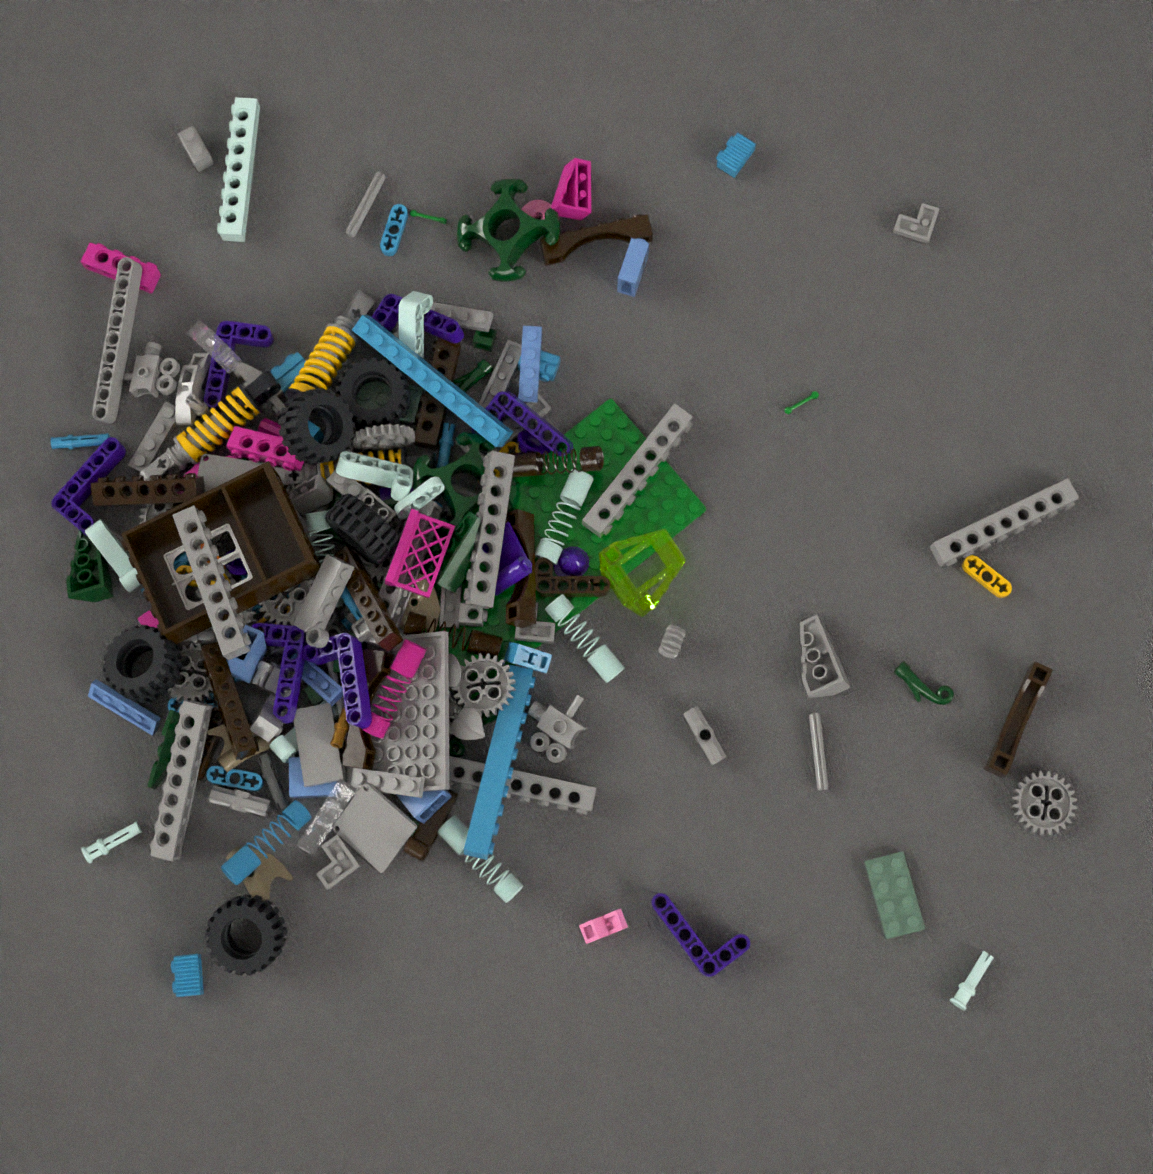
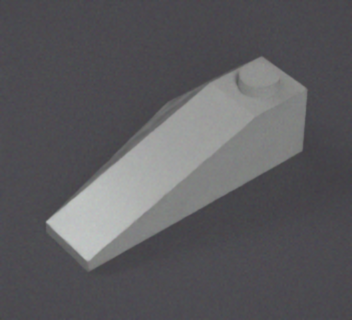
M815 615L800 622L801 663L803 664L802 681L808 697L833 696L851 688L819 616Z

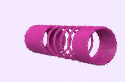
M406 639L403 641L391 669L401 674L409 682L386 676V678L399 685L405 691L381 685L397 696L400 701L377 694L378 697L391 704L396 710L373 703V706L385 712L391 719H386L371 712L372 722L369 727L363 729L365 732L378 738H384L391 724L390 721L393 720V717L385 710L397 711V707L390 701L402 702L401 697L395 692H407L398 682L411 683L409 678H414L413 676L427 651L425 648Z

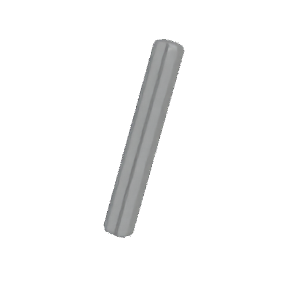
M377 172L346 229L348 236L355 237L386 179L383 173Z
M812 713L809 715L817 789L827 790L828 779L821 719L819 713Z

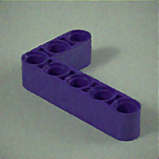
M395 294L386 295L372 315V318L391 332L399 320V304L403 298ZM431 309L424 314L425 332L451 343H458L463 339L464 332L456 320Z
M223 321L218 325L204 395V402L208 405L209 409L215 408L218 412H221L222 410L218 406V402L222 401L225 404L232 368L231 362H233L236 344L263 348L270 347L273 344L274 337L267 326L233 321ZM231 329L229 334H224L225 330ZM244 332H250L248 336L242 337ZM263 334H268L266 339H260ZM223 347H228L225 352H220ZM220 364H225L223 369L217 370ZM216 382H221L219 387H213ZM212 400H218L217 404L210 405Z
M509 391L498 392L485 408L488 412L492 409L497 412L496 418L499 421L507 414L551 451L556 450L558 456H562V451L559 449L561 442L567 445V455L571 453L573 448L572 442ZM504 394L508 397L506 405L501 402V397ZM518 406L523 409L521 417L517 416L515 412ZM532 418L538 422V426L535 429L530 426ZM472 428V433L479 434ZM547 430L552 432L551 440H547L544 436Z
M114 437L107 438L54 496L51 502L52 507L86 536L85 530L90 524L92 526L96 523V521L79 506L92 493L91 483L98 481L99 477H106L126 454L125 447Z
M255 623L251 627L264 631L266 646L284 647L273 713L282 723L287 724L292 722L296 715L305 664L302 652L304 647L308 645L306 641L307 634L297 626ZM278 633H282L279 639H275ZM301 634V638L294 641L295 636ZM294 653H298L295 659H291ZM295 671L293 677L287 678L290 672ZM291 690V694L288 697H284L285 692ZM284 709H288L287 714L285 716H281V712Z
M341 633L329 637L328 643L323 648L306 645L302 655L307 661L322 665L338 659L347 722L362 729L369 727L372 722L361 642L355 636Z
M658 893L652 898L651 905L702 975L706 977L716 975L749 949V938L744 934H738L710 954L666 894ZM663 897L666 900L665 907L658 908L655 905V899ZM674 913L677 915L678 921L676 924H670L667 921L668 914ZM682 929H686L690 933V938L687 941H683L679 937V932ZM737 938L745 940L746 945L743 949L736 947L735 941ZM695 945L700 946L702 949V954L699 957H694L691 953V949ZM722 950H727L730 953L728 961L724 962L720 959L719 954ZM706 962H711L714 965V971L710 974L706 973L703 969Z

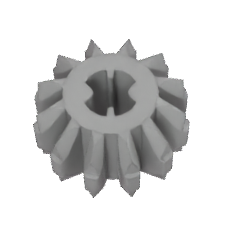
M670 624L666 628L660 643L659 653L667 658L674 659L677 657L686 634L685 630Z

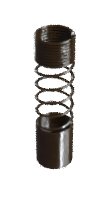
M599 446L581 448L579 456L581 470L576 468L577 454L576 450L572 448L571 460L574 466L572 471L567 470L568 457L566 450L563 449L562 462L564 470L562 472L557 469L558 453L556 450H553L552 460L555 467L553 473L548 470L549 455L546 450L543 453V459L538 451L510 453L515 455L512 478L545 475L546 472L554 474L556 471L563 474L565 470L569 473H572L574 470L578 472L600 471L604 465L603 451ZM573 450L575 453V464L573 460ZM564 451H565V455H566V464L564 463V457H563ZM545 452L547 454V466L545 463ZM554 452L556 453V458H557V463H556V465H555V461H554ZM543 462H544V466H545V468H546L545 473H542V471H543Z
M409 611L403 635L421 634L422 629L423 633H425L426 615ZM434 618V619L432 620V622H431V624H430V627H429L427 633H429V631H430V629H431L433 623H434V630H433V632H435V629H436V618ZM443 621L438 632L441 631L443 625L444 631H446V621ZM456 624L452 625L448 633L449 638L454 627L452 648H455L464 629L462 652L469 642L467 653L478 656L481 653L484 658L489 653L491 659L495 655L498 657L503 637L473 629L464 646L466 633L464 626L454 644Z

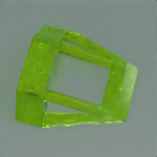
M666 529L613 542L599 552L601 574L609 579L610 587L621 604L641 617L659 604L661 597L668 590V586L673 578L677 576L686 562L685 557ZM638 544L623 555L620 552L624 548ZM652 545L667 568L638 588H635L621 565ZM663 580L650 597L647 590Z

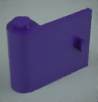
M509 522L505 524L495 596H498L532 572V563L527 558ZM483 544L482 550L485 553H488V546L486 544Z

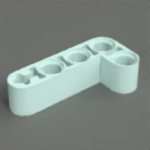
M412 291L399 304V340L424 359V314L431 309L433 297L429 294Z
M349 451L340 453L336 472L340 476L391 488V497L396 501H401L409 495L413 483V470L409 466Z
M100 519L87 528L85 533L118 574L119 580L125 589L130 593L140 586L136 578L137 570L131 566L128 559L131 556L126 552L108 526Z
M336 704L332 706L334 721L339 718ZM295 727L285 736H278L269 745L284 763L289 762V757H296L299 754Z

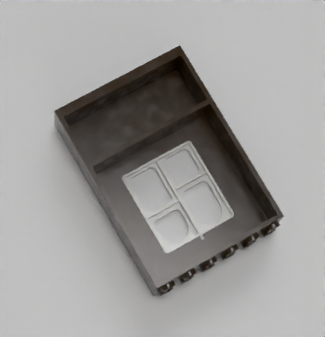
M269 461L121 533L123 537L121 543L126 552L129 551L131 556L128 558L133 568H136L138 573L136 578L140 585L143 584L145 589L143 595L152 605L150 611L153 617L158 619L159 624L157 628L162 636L165 635L168 640H172L175 644L212 627L203 600L192 602L186 597L185 590L187 585L195 580L193 572L181 575L174 570L175 558L185 552L173 514L195 506L199 511H203L207 520L204 524L206 528L210 529L213 537L226 531L230 533L236 550L219 558L218 562L225 565L240 558L248 573L246 579L232 585V590L229 591L231 598L234 597L237 602V614L316 576L321 567L281 477ZM198 526L194 527L191 533L195 532ZM205 562L203 568L209 566L210 563ZM219 596L216 599V603L221 602L223 596ZM229 613L223 616L222 621L229 618Z

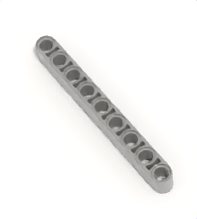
M128 257L122 258L117 268L92 410L93 418L106 424H112L117 418L142 276V266Z

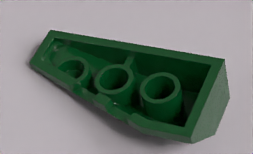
M470 511L455 527V533L451 536L435 581L438 585L454 593L462 585L481 520ZM442 549L439 551L435 550L432 553L433 556L441 554ZM433 561L425 564L424 569L428 575L434 572L436 567Z
M79 530L74 547L76 550L74 559L70 563L72 567L70 575H67L66 579L68 598L96 603L114 597L107 560L89 537Z
M173 710L169 711L162 731V735L165 737L164 742L157 749L159 760L153 764L147 787L156 790L168 774L167 765L171 761L172 756L171 746L175 742L176 737L175 727L180 719L179 712ZM193 718L190 719V724L192 727L195 724ZM189 737L186 738V744L188 746L190 745Z

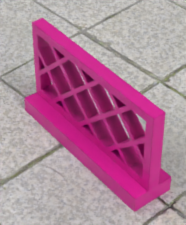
M411 508L386 576L385 585L395 586L429 598L455 526L421 514L419 511ZM420 519L428 521L431 528L421 532L418 526ZM444 527L450 530L448 536L440 539L436 529ZM433 531L437 541L427 544L423 535ZM421 537L425 546L415 550L412 541ZM439 543L442 552L439 555L433 556L429 547ZM427 549L431 558L421 562L417 553ZM414 554L418 564L408 568L405 560ZM433 561L436 569L427 575L423 565ZM420 567L424 576L414 580L410 571ZM408 572L412 582L406 585L399 583L400 575ZM426 579L429 584L428 591L419 590L416 583Z

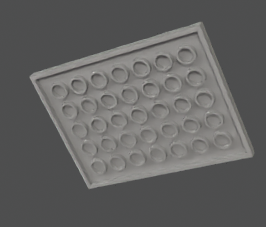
M440 631L403 635L402 638L404 640L414 642L427 651L413 676L414 678H409L411 683L398 682L407 692H395L401 697L402 702L390 701L397 707V711L385 710L393 717V720L390 721L391 724L384 738H378L370 734L376 750L373 771L425 778L423 792L449 790L448 632ZM403 641L394 648H392L390 651L377 647H372L369 644H367L366 649L384 651L394 654L393 661H395L394 659L397 656ZM391 669V673L388 676L409 682L401 674ZM388 678L381 684L392 689L405 691ZM380 685L372 700V704L396 710L391 704L378 697L377 694L400 701V699ZM371 704L372 713L386 719H391L385 712ZM346 738L344 739L343 746H342V764H343V753H344V751H345L346 742H347ZM342 765L344 780H342V797H353L359 791L358 788L350 787L352 771L355 767Z

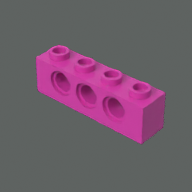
M89 243L80 262L85 269L116 280L119 261L127 256L116 249L111 251L100 243ZM134 256L128 257L142 266L139 289L152 294L161 276L157 266L150 262H140L141 260ZM108 258L106 262L101 263L103 259Z
M237 426L234 427L226 445L231 455L236 458L245 457L255 463L259 461L266 463L269 461L273 467L280 466L287 471H301L304 461L300 462L295 459L296 455H290L287 451L289 448L287 446L284 447L282 443L283 438Z

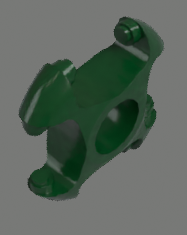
M522 179L494 181L490 190L495 195L499 194L500 197L492 208L474 224L471 223L472 219L466 214L458 221L457 242L458 247L462 251L468 252L472 248L471 240L478 239L495 249L500 256V266L492 267L488 272L493 281L512 282L521 280L527 271L521 265L514 267V264L526 248L544 234H546L545 241L550 246L558 242L560 220L558 212L549 208L545 212V219L538 220L519 209L515 203V194L525 193L528 189L527 184ZM509 219L520 220L519 230L514 237L505 241L496 240V231L501 223Z
M463 432L456 437V441L460 446L469 447V451L457 461L440 468L430 469L428 468L430 467L429 463H431L429 457L422 455L418 457L413 468V490L432 477H439L444 484V490L440 495L445 499L453 521L449 522L448 519L444 518L440 519V521L452 524L455 527L469 511H473L480 505L478 504L479 494L472 497H464L458 494L452 487L451 478L458 473H469L479 481L481 486V477L485 474V467L483 466L479 449L487 453L495 449L492 443L482 435ZM515 477L511 480L507 513L515 510L519 499L520 483ZM491 487V494L497 496L496 489ZM438 528L440 532L448 535L450 529Z

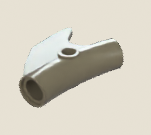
M418 574L417 579L423 577L424 575ZM426 579L416 583L419 590L428 591L429 584ZM434 586L429 598L411 593L399 628L404 631L409 611L426 615V631H428L434 618H436L437 628L440 605ZM414 600L418 601L416 606L412 604ZM433 623V625H432V627H431L429 633L433 632V630H434V623Z
M224 724L207 731L208 735L220 736L224 740V747L217 761L227 773L252 757L235 759ZM251 731L256 745L255 755L271 749L269 745L275 740L274 737L270 742H267Z
M237 846L226 856V859L229 860L236 852L241 850V847ZM251 849L260 859L261 865L254 870L253 877L249 874L243 882L252 898L258 895L262 897V901L270 899V888L274 878L281 877L289 881H293L294 878L274 855L264 852L268 856L266 858L259 850Z

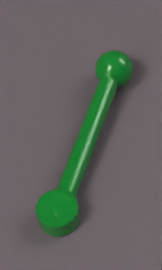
M416 210L410 211L412 217L419 216L438 221L442 224L447 222V219L442 217L438 218L418 213Z
M814 391L806 399L791 407H786L785 413L790 414L792 410L809 400L817 399L819 396L818 392Z

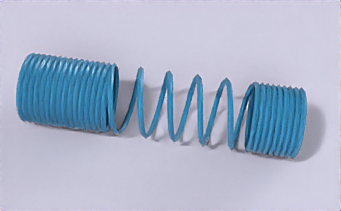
M294 800L290 806L282 811L283 815L277 816L279 824L270 822L272 832L268 829H262L264 839L260 836H254L257 846L247 843L246 846L242 847L241 850L236 852L235 855L221 866L224 874L235 885H239L252 871L261 865L260 859L248 847V844L255 847L268 858L258 845L256 837L268 844L273 851H276L267 840L263 832L264 830L277 838L281 844H284L274 832L271 826L272 823L280 827L291 838V835L281 824L279 817L286 819L297 831L310 821V813L299 801Z

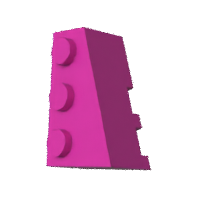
M574 158L564 166L551 208L558 212L559 216L581 221L591 213V161Z

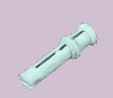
M134 822L105 839H97L96 843L87 848H81L82 853L90 864L93 862V859L101 855H107L110 849L142 833L139 824ZM129 832V834H127V835L121 837L120 839H118V840H116V841L114 840V839L118 838L119 836H121V835H123V834Z
M982 951L981 956L965 982L959 984V990L956 995L949 1000L956 1007L964 1011L971 996L975 995V987L994 959L993 956H988L987 952Z

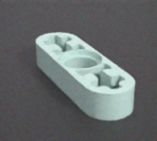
M439 477L428 479L395 505L394 510L400 519L408 518L411 508L418 511L444 490V484Z

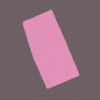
M618 909L583 923L579 927L585 943L588 944L628 928L622 910Z

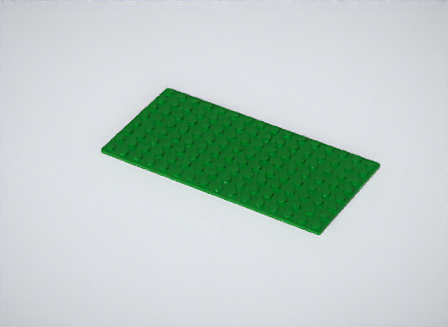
M608 399L564 434L572 442L573 448L576 450L577 470L582 469L579 459L582 447L599 446L603 451L604 465L600 471L585 472L592 476L594 480L584 499V503L579 507L580 510L566 504H558L562 511L575 516L577 519L562 513H554L557 519L572 525L573 528L558 522H550V524L556 530L568 534L569 537L554 531H546V533L554 540L564 543L565 545L562 546L554 542L563 550L568 547L583 549L588 555L589 567L582 576H604L609 579L611 589L705 513L706 507L666 461H661L657 466L659 469L655 475L647 478V484L644 489L636 492L634 495L636 498L630 506H625L622 517L618 521L615 519L611 524L613 526L611 531L607 535L603 534L601 538L582 525V520L644 443L646 437L613 399ZM561 442L559 449L561 451L563 449L567 450V445ZM573 450V460L575 464V453ZM550 451V453L548 454V470L551 473L555 471V467L552 460L553 451ZM554 453V461H555V465H556V463H557V458H556V454ZM570 453V454L567 455V457H568L567 470H568V471H571V470H573V468H574V466H573V464H572V460H571V453ZM547 454L545 455V463H546V466H547ZM647 454L645 456L648 460H654L656 458L653 454ZM565 455V456H563V457H564V463L566 464V455ZM558 456L557 469L560 472L564 470L562 456ZM543 462V471H542V473H545L546 468H545L544 462ZM637 468L634 472L637 475H642L644 470ZM566 470L563 474L556 471L554 474L546 472L545 475L515 477L520 483V494L515 510L519 509L534 514L535 552L540 539L548 538L544 530L552 529L548 521L556 520L552 512L560 511L556 504L563 502L560 495L570 475ZM630 483L623 484V488L626 490H630L633 487ZM614 497L611 499V502L613 504H619L621 503V499L618 497ZM489 506V514L494 515V509ZM479 507L475 508L471 512L476 515V513L479 512ZM602 512L599 516L602 519H607L610 515L607 512ZM486 525L488 527L486 533L491 534V527ZM439 543L429 547L432 553L435 550L439 551L441 549ZM428 551L425 555L424 561L430 558ZM469 561L467 572L471 568V561ZM480 563V570L482 572H485L486 566L483 563ZM542 564L539 567L541 572H546L549 569V566L546 564ZM552 565L553 576H557L554 571V565ZM467 572L462 582L461 603L466 602L464 600V591L468 588L469 582L466 578ZM378 582L377 586L379 589H381L382 584ZM435 582L434 589L441 606L442 586ZM478 582L477 589L480 592L483 590V585L481 582ZM547 583L539 585V589L542 591H546L549 588ZM566 583L558 585V588L562 591L567 590L569 587ZM580 583L577 588L583 591L588 586L585 583ZM600 583V586H598L600 590H604V583ZM515 584L498 596H494L493 608H484V610H487V622L483 621V627L465 626L464 646L473 629L501 636L503 641L498 655L499 662L502 659L504 660L509 642L533 649L543 644L541 642L515 640L516 626L506 624V604L511 598ZM536 592V603H538L537 621L555 623L556 633L566 624L558 626L559 621L555 622L549 613L546 612L545 608L558 597H541ZM566 597L574 608L560 624L580 614L599 597ZM417 600L413 601V606L418 604ZM472 611L469 613L468 617L470 619H476L479 613L476 611ZM439 621L435 632H438L440 629ZM459 626V629H456L454 644L464 626ZM446 628V632L449 633L451 628ZM453 628L448 638V654H453L459 664L465 667V659L472 662V655L476 659L479 656L467 653L469 642L462 652L464 629L455 648H452ZM505 661L504 666H506V665H509V666H510V665H514V666H515L516 664L509 663V662H506V661ZM490 671L488 674L489 679L495 678L497 671ZM472 673L469 676V679L474 681L478 678L477 673ZM475 692V694L471 695V699H475L480 693Z

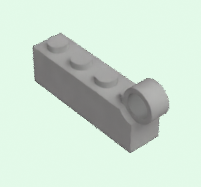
M329 554L326 555L293 623L301 630L307 632L306 641L308 645L316 648H323L328 643L329 634L325 628L355 568L342 559Z

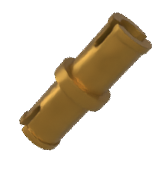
M345 707L341 709L338 723L334 725L335 731L330 745L335 748H342L346 733L349 732Z

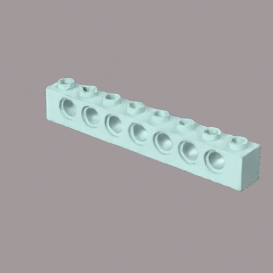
M235 97V104L231 106L233 121L229 123L231 138L227 140L229 155L225 157L227 172L224 171L223 174L225 189L222 188L221 191L223 206L219 208L221 223L217 225V232L223 241L245 242L260 112L258 100L254 98ZM236 168H242L240 171H235ZM236 184L240 185L238 188H233ZM238 201L236 205H231L232 202ZM232 218H235V219H236L234 222L229 223V220H230V219H232Z

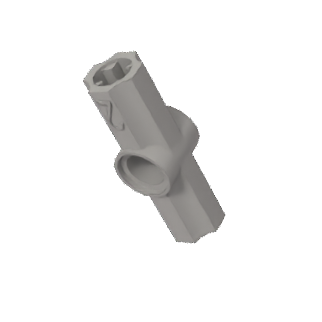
M694 707L684 713L683 716L711 765L727 758L699 707ZM702 731L708 732L710 739L702 740L699 736Z
M213 786L209 796V802L264 817H267L271 807V801L268 799L252 796L250 793L240 790L233 791L218 786Z

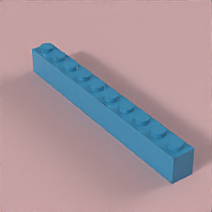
M362 315L353 327L352 331L495 447H503L513 434L511 429L371 316Z
M510 665L509 672L514 673V676L510 679L516 681L515 684L511 685L516 691L510 692L514 697L513 699L507 698L510 705L503 704L504 711L499 709L464 846V855L488 860L489 854L492 855L494 851L493 835H498L500 824L497 823L498 816L502 817L504 805L501 803L503 797L507 798L509 786H506L507 779L512 778L514 768L511 767L512 760L516 761L518 749H515L517 742H521L523 731H520L521 724H525L527 713L524 712L525 706L530 705L532 695L529 694V690L534 688L536 677H533L532 669Z

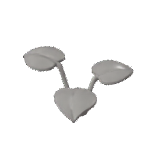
M448 654L449 687H456L461 680V667L457 658L453 654ZM449 692V699L451 701L449 703V718L454 720L451 724L452 733L463 740H477L485 737L480 713L474 708L463 709L460 705H457L456 700Z

